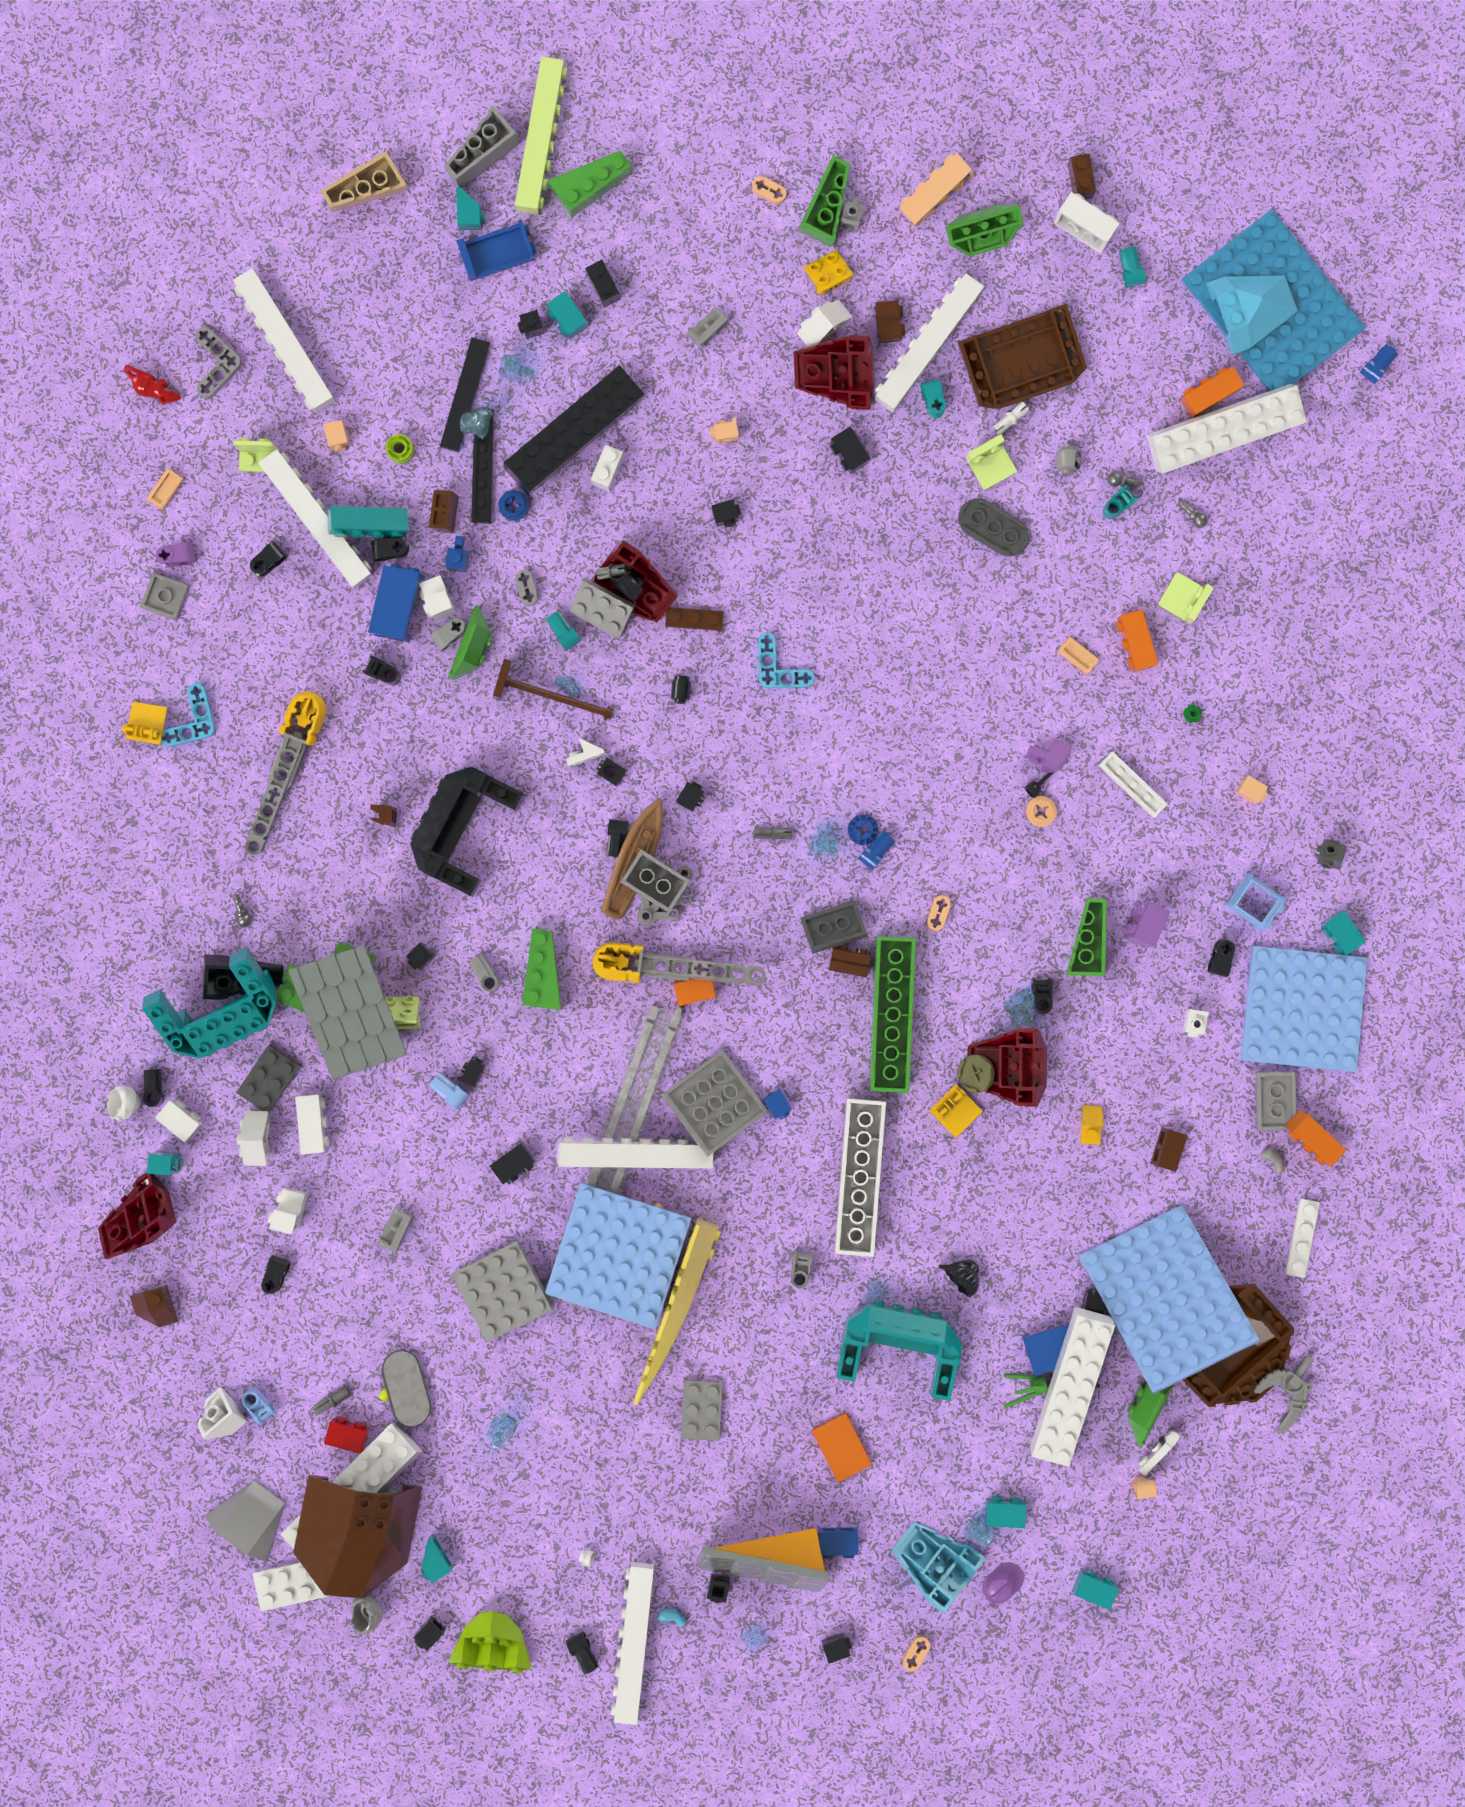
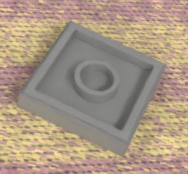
M153 572L140 608L177 621L190 585Z

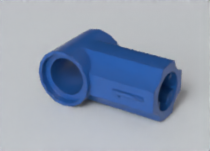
M1385 344L1377 355L1364 366L1360 373L1375 384L1384 375L1386 368L1397 357L1396 349Z
M882 831L876 840L861 853L858 859L869 869L873 870L883 859V855L893 846L895 840Z

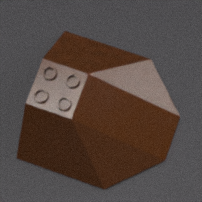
M1255 1284L1233 1285L1229 1287L1257 1334L1259 1342L1183 1379L1208 1407H1216V1404L1222 1403L1225 1405L1240 1404L1241 1401L1257 1402L1274 1387L1271 1386L1262 1393L1256 1394L1254 1390L1260 1380L1274 1370H1285V1362L1289 1359L1291 1349L1289 1342L1291 1336L1294 1335V1328Z
M308 1475L293 1553L324 1595L363 1598L408 1563L422 1486L403 1484L402 1491L395 1494L365 1492L329 1482L327 1476Z

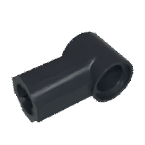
M609 819L607 832L609 838L606 856L618 858L628 833L629 821Z
M161 1069L143 1070V1102L148 1107H159L164 1102ZM153 1093H155L158 1098L155 1104L151 1103L150 1096Z
M583 1631L567 1639L566 1645L570 1654L575 1656L583 1674H589L598 1668L599 1664Z

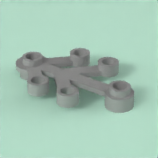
M688 866L680 867L677 872L681 874L683 870H687L688 876L686 878L690 880L693 876L692 870ZM683 895L679 897L675 905L689 906L692 903V898L689 895ZM641 896L642 908L637 913V920L641 925L650 926L655 920L670 919L675 921L679 918V912L676 909L671 910V912L675 911L677 913L676 918H671L668 912H656L660 907L654 903L650 906L649 900ZM684 897H688L690 899V902L688 904L683 903L682 900ZM644 913H649L650 918L648 920L643 919Z

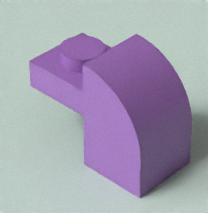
M1054 739L1048 752L1030 745L1026 758H1029V761L1032 763L1043 764L1041 772H1056L1065 765L1072 745Z

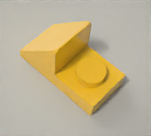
M1082 1105L1080 1144L1100 1145L1101 1127H1104L1102 1106Z

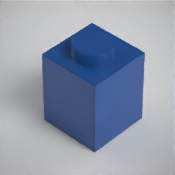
M780 1089L763 1098L775 1119L779 1117L782 1120L790 1115L791 1107Z

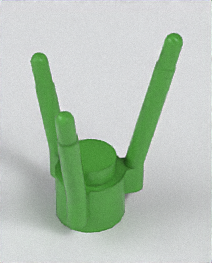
M1022 1374L1003 1375L1005 1378L1032 1379V1381H1029V1388L1015 1391L1016 1395L1027 1392L1031 1393L1005 1404V1408L1047 1392V1384L1044 1377Z

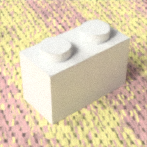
M608 445L604 446L591 478L592 485L610 491L624 458L622 451Z
M179 1099L169 1100L155 1119L185 1143L194 1136L203 1123L200 1121L201 1117L193 1111L190 1113L185 1109V1103Z

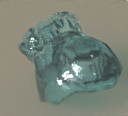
M479 407L472 411V413L465 412L460 419L461 431L466 434H476L483 439L489 429V419L493 416L489 407Z
M1023 989L1021 992L1011 995L1009 1001L1004 1004V1009L1010 1014L1013 1026L1032 1023L1033 993L1029 989Z

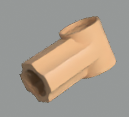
M1136 1475L1135 1479L1132 1480L1136 1499L1157 1497L1154 1479L1148 1480L1143 1475Z

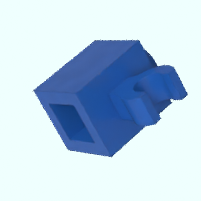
M463 536L455 537V548L448 547L445 563L447 570L467 573L469 553L467 550H463L465 543Z

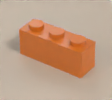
M1233 366L1228 369L1226 367L1216 372L1217 376L1212 379L1209 376L1202 380L1197 388L1192 386L1183 392L1184 396L1180 400L1191 418H1195L1240 391L1245 386Z
M1143 609L1120 615L1117 618L1116 627L1123 636L1121 643L1123 650H1127L1129 656L1127 658L1129 669H1132L1134 673L1157 666L1159 663Z
M1299 1110L1285 1126L1290 1132L1288 1135L1296 1142L1300 1141L1302 1143L1301 1147L1310 1154L1312 1152L1315 1155L1314 1160L1321 1166L1326 1164L1332 1168L1346 1152L1345 1148L1309 1114L1302 1110Z

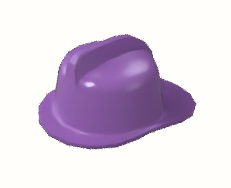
M1005 1562L999 1565L983 1581L982 1592L988 1601L1000 1604L1009 1600L1023 1585V1570L1012 1562Z

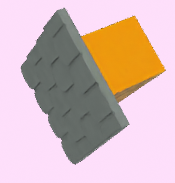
M365 945L288 970L333 1080L408 1055Z
M816 1528L714 1548L702 1547L697 1559L698 1567L701 1570L729 1573V1576L761 1579V1582L790 1585L792 1589L820 1592L830 1580L829 1573L825 1572Z

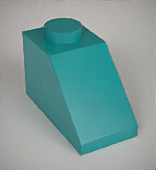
M456 187L457 226L459 230H482V224H485V212L481 211L480 205L461 187Z
M434 1534L430 1535L427 1541L421 1566L422 1575L426 1580L429 1579L431 1584L450 1573L453 1569L452 1563Z

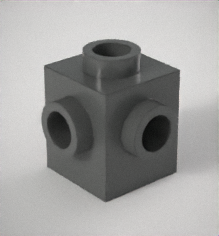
M1324 840L1322 846L1318 845L1316 850L1317 864L1326 869L1334 868L1340 870L1347 846L1339 844L1335 840Z

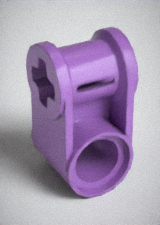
M181 542L175 545L160 547L156 551V558L164 567L195 563L192 542ZM168 553L167 560H164L165 554Z

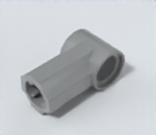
M483 954L469 962L470 967L485 991L495 992L500 988L501 981L495 975ZM493 978L495 986L489 989L486 985L487 980Z

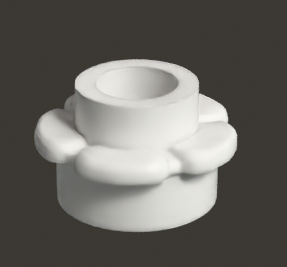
M589 1548L581 1552L579 1562L582 1563V1567L592 1566L595 1552Z

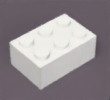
M1072 192L1058 211L1054 221L1055 225L1099 253L1103 252L1120 224L1113 215L1103 213L1097 205L1089 204L1083 196Z

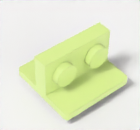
M385 997L397 1029H420V997Z

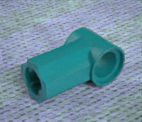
M1128 247L1121 250L1119 255L1123 267V281H1126L1124 282L1125 287L1129 288L1145 284L1146 275L1144 268L1140 266L1136 247Z
M560 611L554 612L546 619L565 651L582 641L573 627L569 626Z

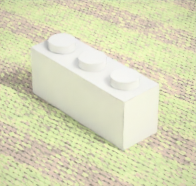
M322 1094L296 1096L301 1155L326 1152L330 1143L329 1137L325 1135V1128L328 1127L327 1117H324L323 1109H326L325 1098H322Z

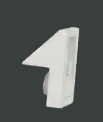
M579 738L583 753H580V751L570 753L566 761L568 766L572 767L603 756L605 752L602 748Z

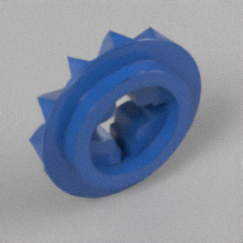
M510 490L501 496L498 507L503 517L507 520L516 521L522 519L528 513L529 502L522 492ZM513 498L516 504L522 505L516 507L515 513L511 507H508L512 504Z
M858 815L850 821L848 835L854 843L867 845L876 839L878 825L872 817ZM864 822H866V829L871 831V833L865 832L862 838H860V830L855 827H862Z

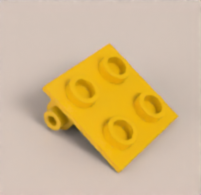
M837 250L803 267L815 285L818 295H825V293L831 291L830 288L835 290V285L840 287V285L850 282V279L854 276Z
M132 701L129 722L126 725H122L121 728L122 732L126 735L125 739L161 745L168 707Z
M957 1084L929 1110L955 1138L983 1112Z

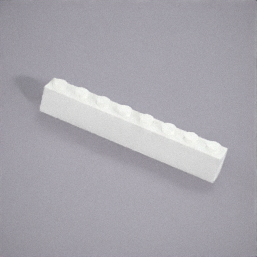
M253 268L233 280L236 284L234 290L240 298L243 296L246 300L244 306L249 314L253 312L256 316V319H254L255 324L259 330L264 329L266 333L264 338L269 346L274 345L276 349L274 351L275 356L279 362L283 360L286 367H284V370L288 377L291 378L293 376L296 383L293 385L298 393L305 395L306 399L303 401L308 409H313L318 413L336 402Z
M967 273L963 278L958 277L953 285L955 288L952 293L947 292L942 299L943 305L940 309L938 307L935 308L930 316L932 320L929 324L925 322L920 329L921 335L918 339L914 337L908 346L910 349L907 354L902 353L897 360L898 366L895 370L891 368L886 375L887 381L884 385L880 383L874 392L876 394L875 401L893 413L983 292L984 286Z
M276 449L258 464L345 579L355 589L372 576L370 573L372 568L366 560L362 562L358 557L361 553L355 545L350 546L346 540L349 537L347 535L345 537H335L328 534V515L323 511L326 507L319 498L317 500L314 499L311 495L314 491L308 483H302L300 480L302 475L296 467L292 469L289 466L290 459L284 452L280 454Z
M564 1137L563 1141L558 1140L557 1165L559 1167L713 1169V1153L706 1157L697 1143L689 1142L688 1139H678V1142H670V1139H659V1142H651V1139L642 1138L640 1142H632L630 1138H621V1141H613V1138H601V1141H594V1138H582V1141H574L575 1138Z
M631 1562V1567L626 1569L625 1579L629 1580V1585L624 1588L623 1599H627V1604L622 1606L621 1618L625 1619L624 1626L620 1625L619 1638H623L622 1645H618L617 1657H621L620 1665L616 1664L615 1677H619L618 1684H614L613 1696H617L616 1703H612L611 1709L614 1723L637 1725L654 1564Z

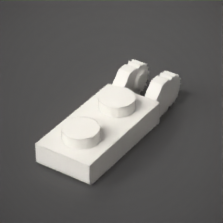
M1169 1430L1168 1433H1165L1164 1441L1162 1443L1157 1442L1151 1450L1153 1452L1148 1457L1144 1456L1138 1462L1139 1467L1137 1469L1146 1476L1177 1443L1179 1434L1175 1430Z

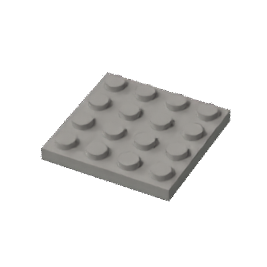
M721 1050L661 1094L706 1157L710 1156L769 1112L724 1050Z
M519 1240L451 1274L486 1343L554 1309Z

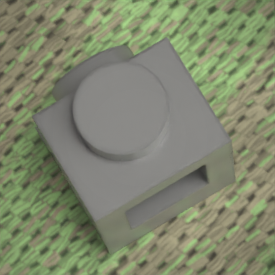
M850 199V201L845 202L839 227L858 232L864 210V205H861V201ZM849 211H854L856 214L852 215Z

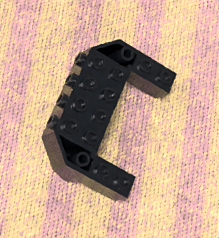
M468 767L447 774L444 779L440 780L435 796L433 795L429 801L427 812L423 813L418 829L411 836L412 841L410 845L418 870L473 897L481 879L448 863L482 795L517 812L525 794L474 767Z

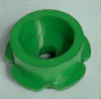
M1194 704L1188 705V708H1185L1183 711L1185 720L1188 723L1200 721L1201 708L1196 707Z

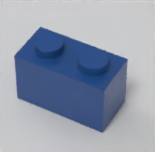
M857 1527L818 1528L819 1545L823 1558L830 1559L842 1555L843 1558H853L854 1555H858Z

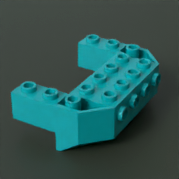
M248 948L230 955L229 968L245 990L246 995L193 1020L186 1009L176 1012L161 989L143 997L142 1010L173 1053L201 1059L205 1056H211L219 1049L231 1046L232 1043L238 1040H244L257 1031L261 1032L269 1026L276 1005L277 989L269 971L261 969Z
M874 1300V1303L868 1302L846 1317L835 1371L836 1378L855 1382L862 1346L868 1347V1342L934 1355L936 1362L929 1392L930 1396L951 1401L957 1365L960 1366L962 1343L941 1313L931 1312L926 1314L923 1313L922 1309L912 1308V1310H906L902 1305L893 1304V1307L886 1306L883 1301Z

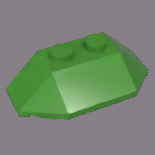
M995 205L957 217L946 226L949 245L970 257L1007 246L1018 229L1023 225L1020 205Z
M474 606L449 672L448 678L451 680L458 679L477 670L479 665L483 666L486 655H484L486 647L490 648L493 637H491L492 633L479 606Z
M1146 1381L1138 1387L1136 1391L1137 1398L1134 1403H1130L1127 1413H1129L1128 1419L1135 1441L1140 1447H1143L1174 1384L1155 1394L1152 1393Z

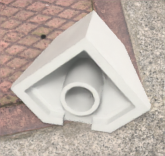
M220 1387L206 1399L204 1404L206 1410L203 1418L199 1419L197 1426L203 1439L208 1440L232 1435L247 1421L239 1406Z

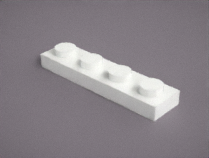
M1113 751L1098 765L1152 818H1155L1168 805Z
M1299 1198L1285 1274L1301 1278L1306 1276L1320 1202Z

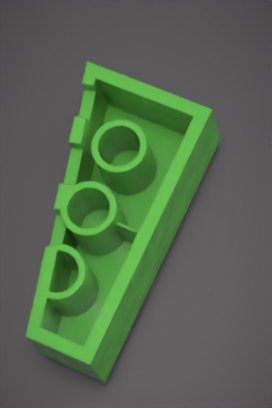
M618 151L547 181L550 190L572 218L631 175L632 165L623 153Z
M834 155L798 227V231L832 247L836 239V231L850 168L849 163Z

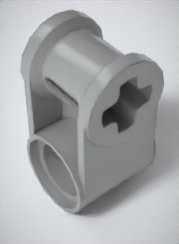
M453 618L445 625L436 629L430 635V638L442 652L464 635L467 625L461 619ZM456 623L459 625L461 624V630L459 632L457 630H454V624Z
M794 1249L791 1282L796 1288H803L808 1284L813 1252L809 1254L801 1253ZM797 1274H803L805 1280L803 1283L797 1284L794 1281V1277Z

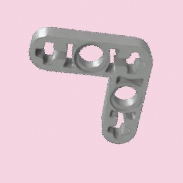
M200 327L195 334L197 341L219 361L197 385L198 394L204 399H211L241 368L242 361L214 332L207 327ZM201 334H207L213 342L210 344L206 339H202ZM216 345H222L224 347V350L221 354L214 353V347ZM228 355L232 360L236 358L235 362L237 364L229 366L230 363L225 356ZM218 371L224 372V378L221 381H216L214 378ZM210 379L217 385L216 387L213 384L211 385ZM204 386L209 387L210 392L206 393L202 388Z

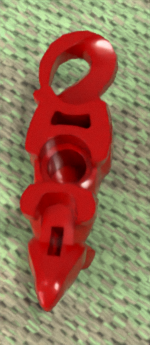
M125 365L123 370L131 379L135 392L140 396L154 397L163 405L181 400V396L178 393L168 391L165 388L169 386L166 381L160 379L157 382L154 376L132 366Z

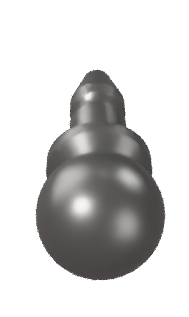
M1116 471L1111 472L1107 477V482L1112 487L1119 485L1124 487L1126 484L1129 486H1142L1144 484L1139 479L1126 478V474L1121 475Z
M1178 500L1181 509L1190 515L1189 520H1193L1195 527L1203 528L1207 525L1208 517L1204 513H1199L1198 509L1194 511L1188 503Z
M234 893L233 901L237 909L235 912L237 923L240 927L246 928L251 925L252 917L248 913V909H244L239 895Z

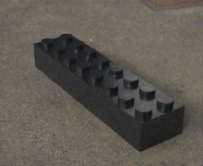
M620 365L617 366L504 462L503 468L526 495L530 496L641 402L645 394Z

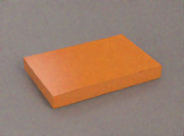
M846 1412L811 1429L837 1482L872 1465Z

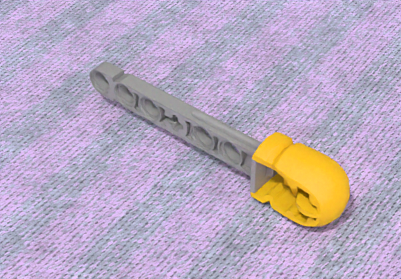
M309 691L298 693L288 705L283 718L285 723L281 724L278 731L284 735V738L267 779L269 784L251 827L252 834L248 835L245 843V850L250 855H257L262 852L267 841L265 838L271 831L287 788L290 789L305 748L307 745L314 746L316 743V734H319L326 716L325 702L316 693ZM295 715L298 720L297 725L306 728L307 724L312 723L311 729L307 732L308 737L306 740L302 738V733L297 731L294 734L288 733L289 729L293 726ZM287 752H291L294 755V760L291 763H287L284 760V755ZM279 770H284L287 773V778L284 781H280L277 778ZM277 788V792L280 793V795L275 796L273 802H277V804L275 805L273 803L266 802L267 799H272L273 794L270 793V791L275 790ZM267 805L273 808V814L269 817L263 813V808ZM259 823H263L266 826L264 834H259L256 831V826ZM252 841H256L259 844V850L256 852H252L249 849V844Z
M611 942L601 945L595 951L592 961L595 972L600 977L611 981L627 982L630 980L632 983H640L642 976L684 981L695 979L735 984L746 982V985L759 986L766 980L765 970L758 966H747L746 968L738 964L692 960L690 957L645 953L643 945L632 947L631 944ZM623 955L639 956V959L635 960L634 968H638L637 972H632L631 970L621 971L623 968H628L629 958H625ZM659 962L667 964V968L664 971L656 969V965ZM678 964L686 966V970L683 973L676 972L675 968ZM702 966L703 970H708V967H711V976H708V972L702 971L699 975L695 969ZM716 968L724 969V975L721 977H716L713 973ZM737 969L742 970L744 973L740 979L733 977V972ZM756 971L763 974V978L759 981H755L752 978V974Z

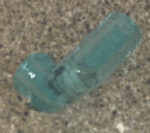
M556 677L555 685L565 687L570 697L576 698L580 694V687L573 678Z

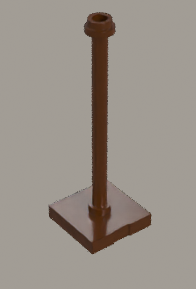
M503 660L492 699L500 701L504 687L508 688L510 686L602 715L604 720H611L614 709L610 708V706H607V709L511 679L508 676L511 661Z

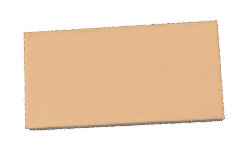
M167 468L147 497V500L164 511L185 479Z
M1070 636L1057 651L1086 675L1090 673L1100 660Z

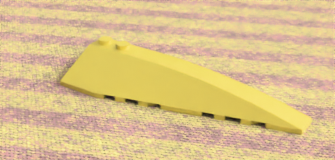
M696 1219L633 1404L635 1405L638 1404L650 1386L681 1329L694 1299L707 1260L711 1261L715 1250L711 1248L713 1242H718L721 1231H718V1225Z

